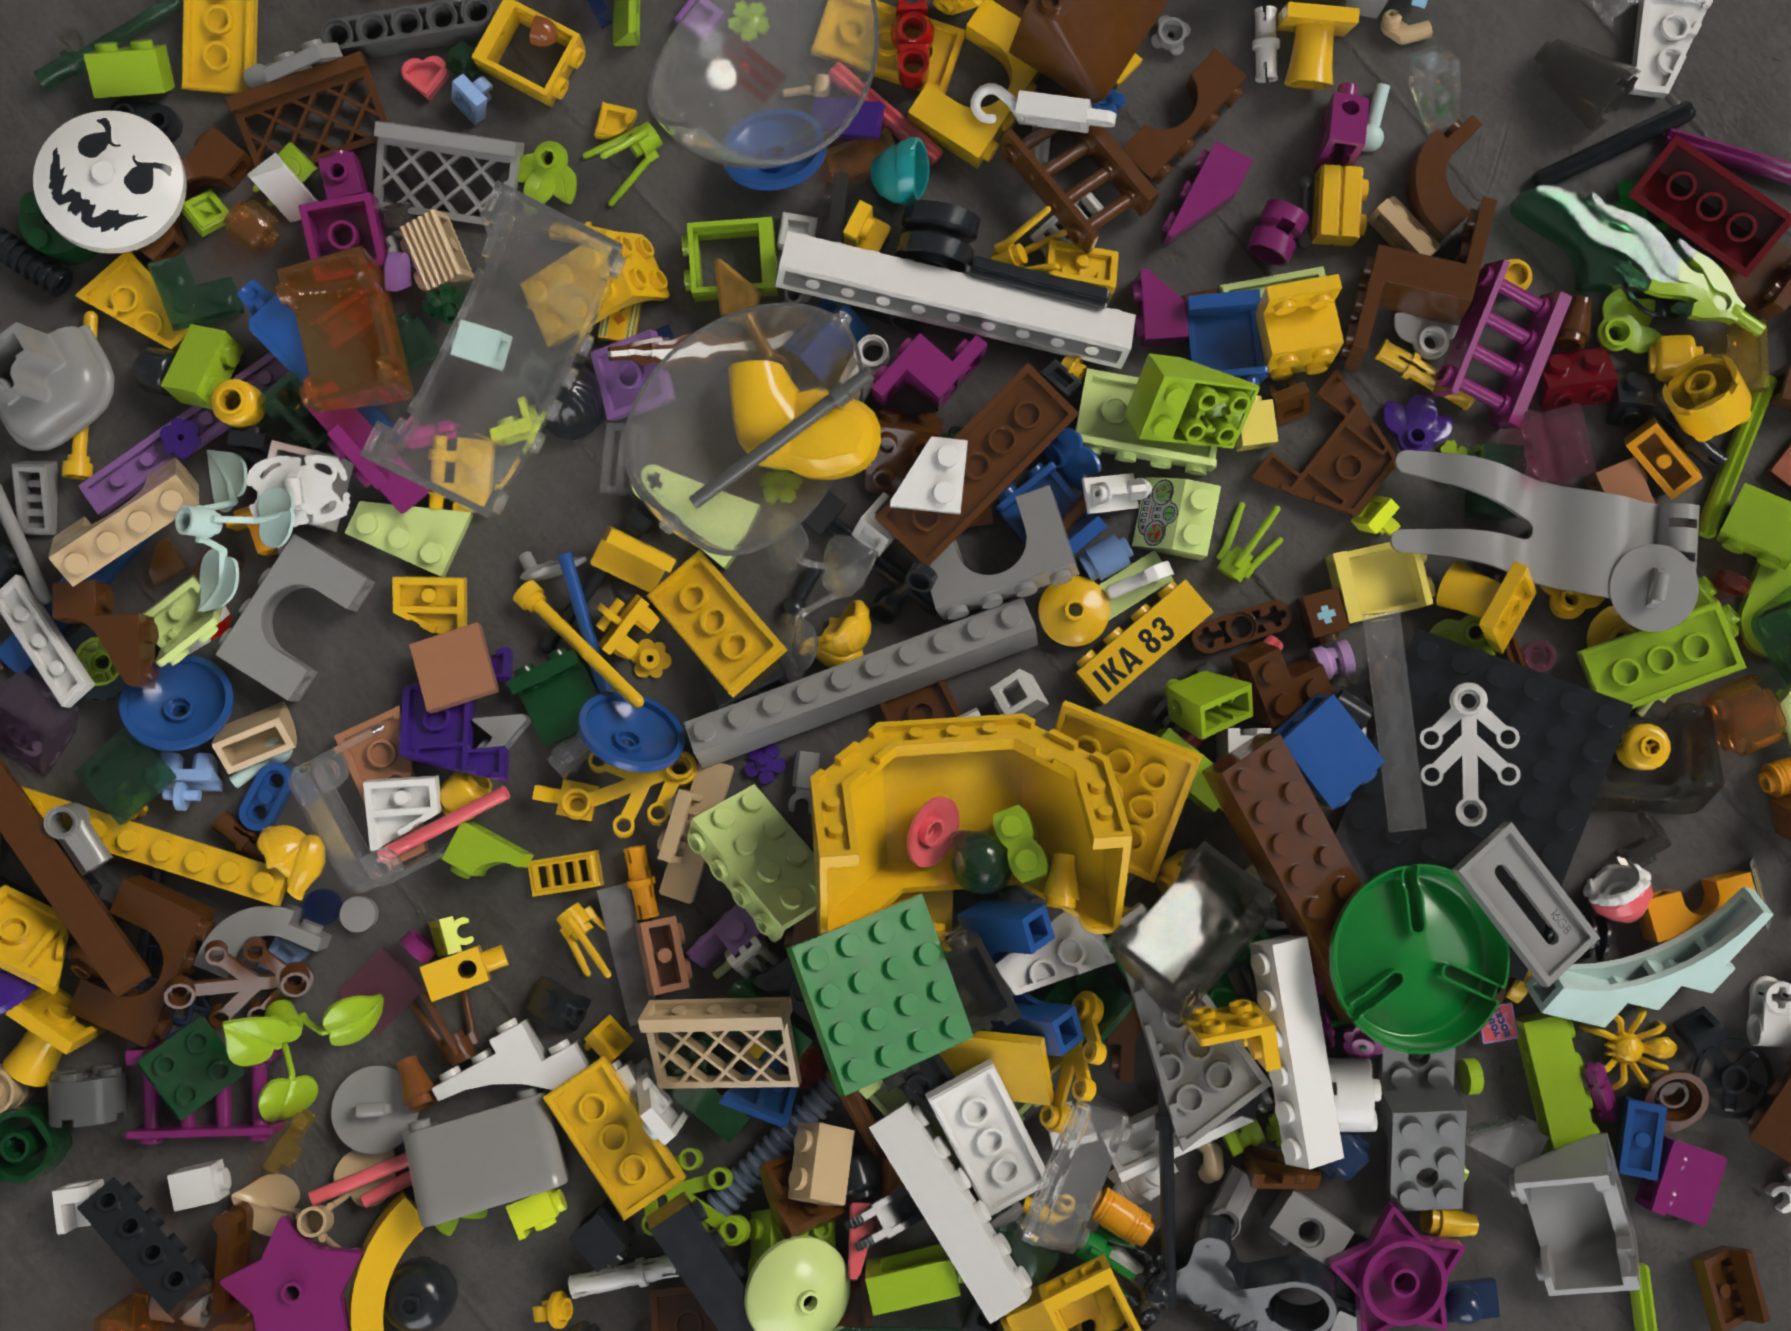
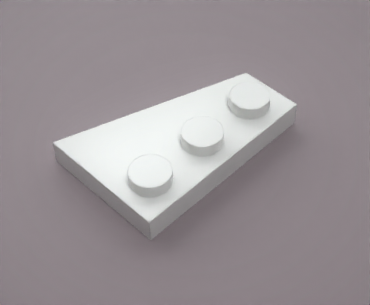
M645 1057L635 1066L639 1114L644 1121L642 1127L647 1135L654 1141L659 1139L665 1145L677 1135L691 1112L663 1089H658L654 1067Z

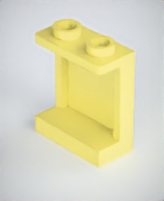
M1390 542L1352 551L1337 552L1325 557L1332 589L1338 588L1348 625L1433 605L1432 598L1435 597V586L1432 578L1426 575L1424 563L1427 561L1426 554L1397 552L1391 547Z

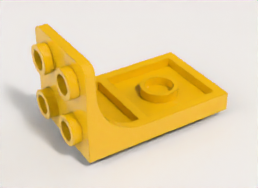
M604 230L521 283L548 348H557L623 308L646 301H664L670 297L667 288L668 281L658 267L651 242L642 234Z

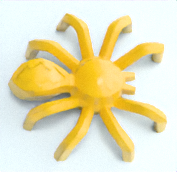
M1635 1005L1639 1013L1627 1032L1624 1030V1020L1618 1014L1613 1019L1617 1022L1618 1032L1614 1034L1584 1023L1579 1025L1580 1030L1608 1039V1042L1604 1043L1608 1051L1604 1053L1607 1056H1611L1612 1059L1604 1066L1606 1073L1610 1072L1618 1062L1620 1063L1621 1073L1620 1080L1615 1084H1610L1612 1091L1618 1090L1627 1083V1065L1631 1067L1641 1082L1640 1087L1649 1089L1651 1083L1644 1076L1636 1062L1638 1061L1655 1070L1666 1072L1669 1071V1067L1666 1064L1655 1062L1642 1056V1054L1666 1060L1674 1056L1677 1051V1045L1669 1037H1654L1641 1042L1642 1039L1661 1034L1665 1031L1666 1024L1659 1020L1655 1021L1656 1028L1634 1034L1647 1014V1010L1642 1006Z

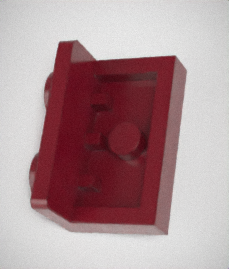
M1606 347L1549 354L1539 379L1543 389L1540 401L1541 409L1543 411L1561 410L1569 407L1600 405L1610 402L1619 377Z

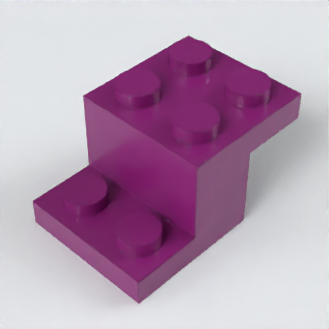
M919 333L914 340L908 337L895 352L898 357L890 367L884 364L873 376L875 379L872 380L874 383L872 386V401L883 409L907 384L935 410L939 411L985 358L987 343L978 335L970 342L964 339L951 356L954 358L951 361L922 334Z

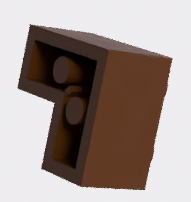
M1260 641L1230 656L1238 679L1252 683L1254 719L1269 727L1274 728L1284 723L1316 693L1334 694L1323 664L1302 658L1286 666L1279 647Z

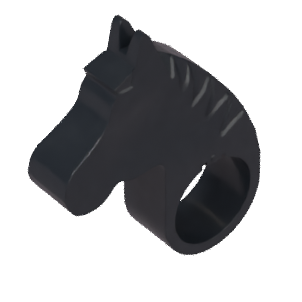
M1207 1215L1200 1218L1196 1223L1189 1246L1176 1254L1177 1298L1199 1313L1239 1331H1327L1336 1320L1337 1281L1329 1267L1317 1259L1303 1255H1289L1248 1263L1240 1262L1234 1247L1231 1245L1232 1225L1225 1217ZM1287 1288H1305L1319 1294L1323 1299L1313 1304L1298 1305L1281 1299L1276 1293Z

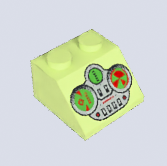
M1146 477L1145 479L1151 483L1152 491L1147 498L1140 501L1131 547L1149 551L1155 550L1159 553L1198 561L1208 556L1221 486L1189 479Z

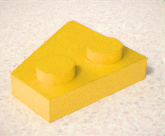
M392 577L394 614L418 623L421 628L433 634H442L467 626V577Z

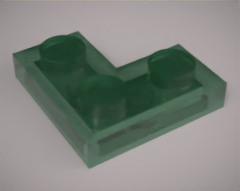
M184 255L148 263L149 273L173 332L189 328L190 324L201 325L244 313V306L237 295L238 292L231 276L196 285Z

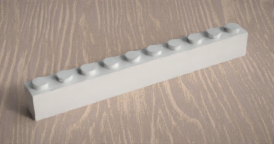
M787 231L775 287L1072 357L1081 356V360L1122 369L1131 351L1135 314L1123 312L1119 309L1105 308L1102 310L974 278L969 274L953 271L945 267H936L919 263L912 259H903L874 250L849 246L841 242L811 237L804 233L799 234Z

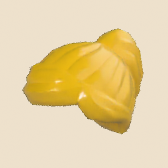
M862 600L852 601L845 608L842 616L829 618L830 623L821 636L810 637L804 640L800 645L799 654L809 653L829 668L864 656L863 648L871 634L870 609Z
M278 825L262 828L256 842L258 850L265 857L266 868L271 869L275 867L287 878V892L294 899L302 900L304 893L320 876L326 863V847L321 838L317 835H306L296 827Z

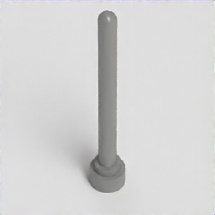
M0 483V520L37 601L43 605L49 604L52 600V595Z

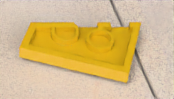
M132 251L122 253L75 295L172 351H178L190 324L198 325Z

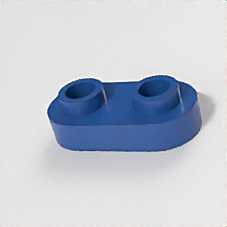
M270 763L259 770L239 808L240 821L246 828L253 831H261L262 828L275 825L296 785L295 773L288 765ZM277 774H280L283 778V784L279 788L274 784V777ZM260 806L266 809V816L263 819L257 816V809Z

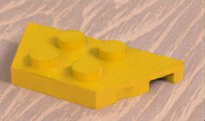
M4 885L0 887V968L55 995L59 988L70 931L54 908Z

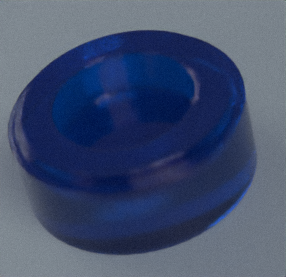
M323 888L311 892L306 897L303 910L308 920L319 925H326L339 918L343 903L337 892Z

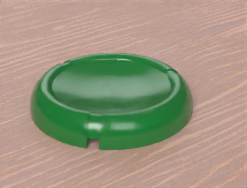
M1413 864L1411 866H1398L1382 871L1365 881L1351 894L1341 908L1331 932L1328 949V968L1331 984L1341 1008L1345 1010L1352 1023L1365 1035L1381 1045L1399 1052L1433 1054L1449 1050L1466 1042L1478 1033L1493 1016L1500 1004V1001L1494 999L1497 989H1505L1510 968V950L1508 942L1451 869L1437 865Z

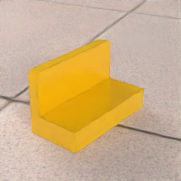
M607 525L590 559L591 565L649 593L658 586L665 571L671 573L676 559L671 555Z

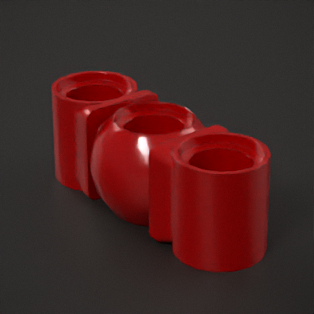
M896 0V19L892 23L890 30L891 41L897 49L898 80L902 86L911 90L920 89L924 86L929 76V48L934 42L935 30L932 21L928 17V0H919L916 3ZM913 28L920 31L921 35L917 38H909L905 36L904 32ZM910 63H917L922 69L917 73H909L904 67Z

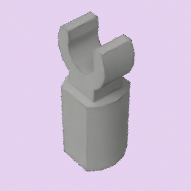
M796 751L792 786L796 787V793L789 800V811L794 812L796 801L803 798L809 803L808 813L812 814L810 776L819 769L820 753Z

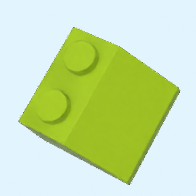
M1744 483L1716 540L1722 542V547L1736 554L1745 552L1757 557V562L1771 569H1778L1780 567L1786 570L1791 562V501Z

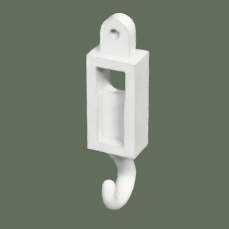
M986 83L979 86L974 91L970 100V108L973 115L980 122L987 124L997 121L995 114H986L981 108V101L987 95H995L1002 100L1015 116L1018 124L1088 133L1090 125L1114 127L1117 116L1112 111L1092 108L1090 99L1019 90L1018 98H1016L996 83Z

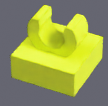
M1373 495L1359 514L1352 518L1351 522L1360 531L1373 534L1379 533L1380 535L1386 533L1390 537L1394 531L1401 527L1392 518L1400 507L1392 498Z
M453 916L429 922L438 957L462 951L461 946L468 945L474 941L473 936L461 938L457 933L460 925L469 923L468 918L462 917L454 920Z

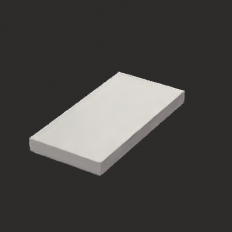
M991 1059L984 1061L925 1094L977 1197L985 1204L991 1216L1052 1183Z

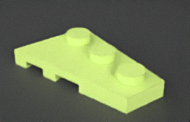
M359 501L345 534L440 577H445L474 514L471 512L414 506L402 514L393 504Z

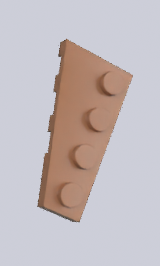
M397 706L334 736L364 804V781L415 777L413 761L406 760L399 754L402 706ZM424 822L383 846L385 847L424 826ZM427 841L391 859L392 866H397L429 851Z

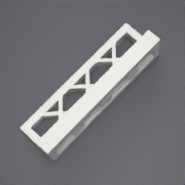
M1158 1105L1098 1132L1122 1183L1159 1166V1131L1155 1130V1114L1158 1113ZM1235 1115L1227 1118L1185 1151L1179 1148L1174 1132V1158L1254 1121ZM1138 1159L1136 1162H1133L1125 1167H1122L1123 1164L1131 1160Z

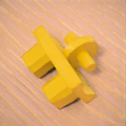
M635 594L619 616L617 614L624 607L625 603L618 597L609 608L601 602L596 607L604 615L595 626L604 632L610 623L614 622L598 642L601 649L609 655L614 653L626 660H630L640 645L626 634L634 624L649 634L660 621L656 614L648 607L650 604L638 594Z

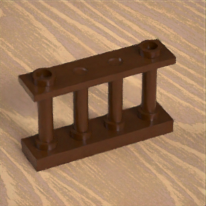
M1069 90L1059 94L1060 96L1079 98ZM1090 125L1088 133L1069 131L1077 143L1043 166L1030 150L1058 132L1059 129L1038 127L1020 139L1011 127L1004 132L999 147L1003 159L1008 165L1014 166L1045 205L1051 207V212L1067 230L1069 239L1074 245L1081 247L1087 255L1093 251L1100 236L1096 230L1128 208L1134 209L1142 217L1151 211L1160 194L1104 127ZM1083 155L1090 156L1099 167V170L1064 193L1052 177ZM1106 181L1112 183L1121 193V196L1086 219L1074 203Z

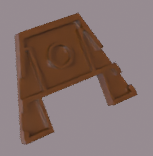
M1335 369L1314 395V397L1342 418V421L1301 473H1298L1273 452H1270L1249 479L1266 487L1355 517L1394 469V460L1397 454L1376 423H1372L1361 407L1362 403L1357 395L1353 394L1344 382L1345 378L1342 373Z

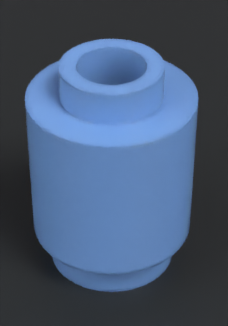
M1112 534L1085 549V554L1079 556L1078 559L1091 581H1095L1098 578L1102 581L1130 566L1129 558L1134 553L1125 537L1118 539L1115 534Z

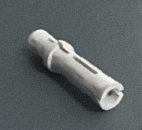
M667 1255L649 1259L639 1257L635 1259V1262L615 1266L613 1269L609 1267L603 1268L598 1273L594 1270L592 1272L570 1275L568 1285L572 1299H577L629 1286L639 1285L641 1288L647 1287L650 1282L680 1277V1274Z

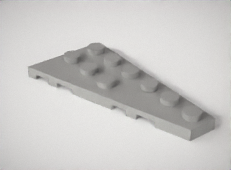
M1138 903L1122 915L1120 933H1113V937L1179 1148L1185 1151L1272 1084L1255 1060L1252 1059L1247 1049L1242 1047L1240 1040L1200 1046L1184 1025L1183 1015L1191 1014L1194 1009L1208 1006L1217 1009V1007L1143 904Z

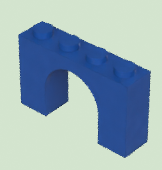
M979 900L957 915L992 1032L1044 1037L1047 1054L1063 1056L1085 1039L1075 1005L1043 1002L1032 997L1027 992L1012 996L991 967L1008 952L1033 954L1055 938L1045 904Z

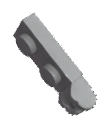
M313 39L300 45L302 51L297 53L288 51L273 57L275 63H268L265 66L262 64L252 65L243 73L244 82H246V86H249V88H255L341 58L343 55L338 43H322L321 39Z

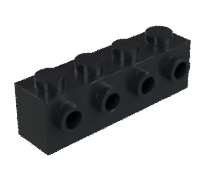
M113 1177L79 1205L77 1209L163 1310L176 1322L213 1290L205 1281L211 1274L197 1258L190 1263L183 1256L182 1253L188 1248L174 1232L168 1237L163 1233L160 1227L165 1222L152 1207L144 1211L137 1203L143 1196L130 1181L123 1186Z
M683 1191L648 1215L646 1218L650 1232L718 1331H754L748 1321L744 1305L746 1288L744 1278L748 1274L737 1257L731 1260L724 1251L728 1244L717 1228L711 1231L704 1220L708 1218V1215L699 1200L696 1198L691 1202Z

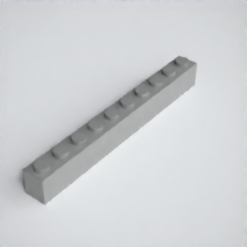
M1024 598L1015 599L688 720L684 724L693 752L703 769L932 685L940 680L951 678L1037 646L1036 626Z

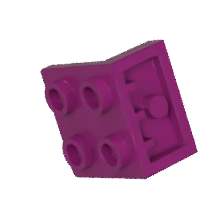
M1664 1135L1658 1181L1642 1178L1634 1201L1648 1210L1663 1216L1667 1213L1692 1223L1706 1226L1727 1164V1158Z

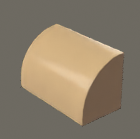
M282 701L226 724L214 736L211 745L229 775L296 748L297 735L289 709L285 701ZM272 737L279 738L276 744L268 747L265 746L268 739Z

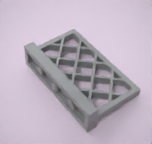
M375 121L374 136H378L374 195L379 200L380 209L423 215L428 213L429 210H438L445 205L449 212L438 211L447 214L450 220L514 229L520 157H523L524 153L523 142ZM387 145L399 146L408 157V160L396 170L386 160ZM408 148L418 149L419 151L413 155ZM427 151L435 152L443 163L430 176L417 160ZM443 153L451 154L454 156L450 160H448ZM462 156L469 157L478 168L465 181L452 166ZM478 159L490 161L483 166ZM496 162L510 163L509 179L498 186L487 172V169ZM411 164L415 166L425 179L412 191H410L399 176ZM446 169H448L459 184L447 196L442 193L433 181ZM387 170L390 175L385 178V172ZM482 174L494 191L480 202L468 185ZM393 179L406 194L396 204L383 202L384 186ZM427 185L432 188L441 200L431 209L424 208L414 196ZM506 187H508L507 196L503 192ZM462 190L465 191L475 204L466 214L458 213L449 202ZM497 195L506 205L505 220L492 218L484 207L485 204ZM410 200L414 206H408L403 204ZM479 210L484 217L474 216L473 214Z

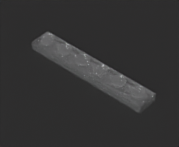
M1400 610L1365 614L1362 617L1379 754L1385 760L1381 765L1388 829L1389 832L1427 829Z

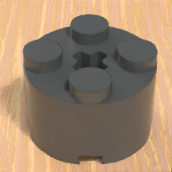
M113 1063L95 1064L90 1066V1072H75V1068L53 1070L52 1078L47 1080L50 1127L62 1128V1120H73V1127H83L118 1121L117 1115L123 1118L128 1117L126 1071H122V1066H114Z

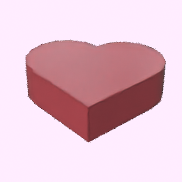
M429 56L424 60L411 58L404 62L401 68V74L405 82L429 102L447 82L450 73L445 61L438 56Z

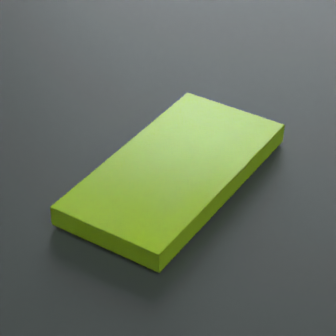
M1719 600L1693 609L1683 622L1668 630L1653 632L1638 629L1576 652L1590 689L1632 704V709L1747 668Z

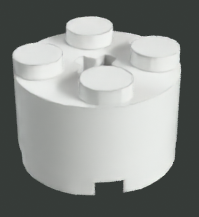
M1328 1058L1340 1132H1376L1378 1120L1375 1111V1101L1381 1100L1382 1091L1380 1080L1372 1078L1370 1058Z

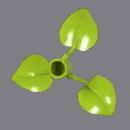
M382 994L351 996L333 1003L322 1017L324 1027L310 1020L305 1012L298 1015L293 1003L287 999L278 1000L269 1005L265 1011V1017H247L222 1022L226 1052L229 1059L236 1065L252 1066L260 1064L271 1057L274 1049L280 1050L282 1048L288 1077L287 1079H273L261 1090L258 1098V1109L265 1121L274 1123L294 1117L312 1105L318 1095V1084L313 1077L302 1075L295 1078V1069L288 1046L289 1042H293L301 1036L303 1025L305 1024L321 1036L328 1034L329 1040L334 1046L353 1044L367 1036L378 1023L384 1005Z

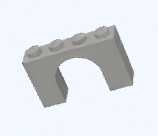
M1050 485L1015 497L1026 530L1027 540L1023 555L1010 569L994 575H982L969 570L963 563L956 539L932 562L930 567L937 573L938 578L931 589V595L935 609L943 620H959L966 617L969 611L981 607L991 609L1001 605L1005 599L1014 596L1027 597L1036 593L1037 588L1049 584L1054 586L1062 585L1071 581L1073 576L1079 575Z
M294 533L283 546L279 547L277 552L279 557L272 568H267L260 576L258 590L252 598H248L240 607L238 612L239 619L233 628H229L224 632L219 640L220 648L215 655L286 700L299 702L318 671L289 654L276 640L273 631V616L278 604L293 591L303 588H314L344 608L357 612L376 582L307 538Z

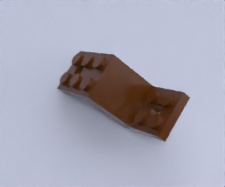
M1483 197L1477 209H1470L1458 241L1461 247L1454 261L1380 244L1374 257L1367 256L1357 288L1359 291L1349 319L1350 325L1340 356L1346 357L1345 370L1358 372L1368 348L1378 308L1459 326L1473 300L1497 200Z

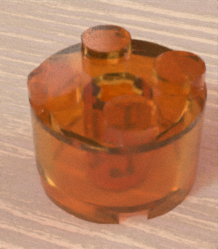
M1750 673L1710 691L1707 698L1701 701L1705 715L1710 720L1715 719L1720 729V732L1716 733V737L1725 752L1733 750L1742 757L1787 738L1788 734L1781 732L1780 729L1787 726L1779 702L1770 688L1761 690L1756 682L1762 679L1754 673Z

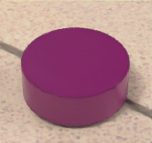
M408 930L400 939L402 946L422 963L427 964L436 954L433 944L415 930Z

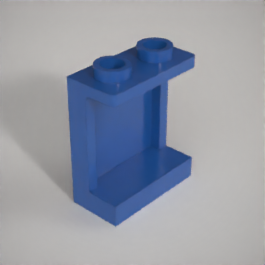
M1260 289L1190 295L1187 297L1186 310L1189 336L1187 338L1190 361L1259 386L1261 382H1264L1269 374V368L1264 366L1262 345L1255 317L1256 309L1261 300Z
M1053 461L1047 466L1040 462L1025 475L1028 479L1026 483L1018 489L1014 485L1010 486L997 498L1001 503L996 507L995 511L1025 547L1027 540L1026 530L1015 498L1016 496L1050 485L1061 518L1079 498L1056 471L1057 466ZM1086 511L1069 530L1067 536L1073 555L1078 553L1107 528L1099 516L1095 518L1093 514H1087Z
M1316 693L1272 733L1281 735L1306 783L1316 794L1317 797L1315 799L1318 805L1323 808L1336 809L1345 805L1351 798L1350 793L1359 785L1371 781L1377 775V769L1385 762L1334 694Z

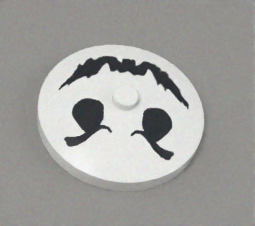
M121 111L91 112L64 123L50 135L37 156L33 173L35 197L41 212L48 222L71 243L99 253L130 252L156 241L174 224L182 210L186 197L187 182L185 168L169 138L149 121Z

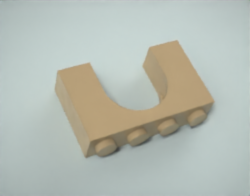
M176 456L148 474L144 487L113 513L93 524L84 516L55 535L48 558L71 586L74 587L174 521L176 513L181 506H197L199 504V484Z

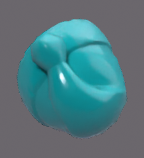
M919 137L904 139L898 144L888 147L873 159L870 165V179L880 196L893 203L905 205L910 201L920 200L926 191L930 173L929 158L926 147Z

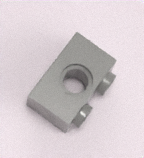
M1282 1189L1263 1218L1271 1228L1268 1232L1270 1236L1285 1246L1292 1242L1301 1249L1298 1253L1299 1255L1317 1259L1330 1269L1331 1267L1327 1264L1326 1259L1343 1251L1355 1233L1345 1222L1296 1189ZM1306 1221H1313V1231L1307 1236H1300L1299 1227Z

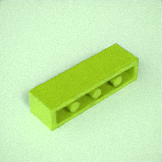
M1541 1012L1515 1017L1519 1036L1517 1038L1518 1047L1544 1153H1548L1590 1134L1600 1133L1597 1125L1592 1122L1590 1109L1593 1108V1102L1588 1089L1583 1086L1581 1078L1584 1065L1581 1056L1574 1049L1572 1038H1575V1028L1572 1020Z

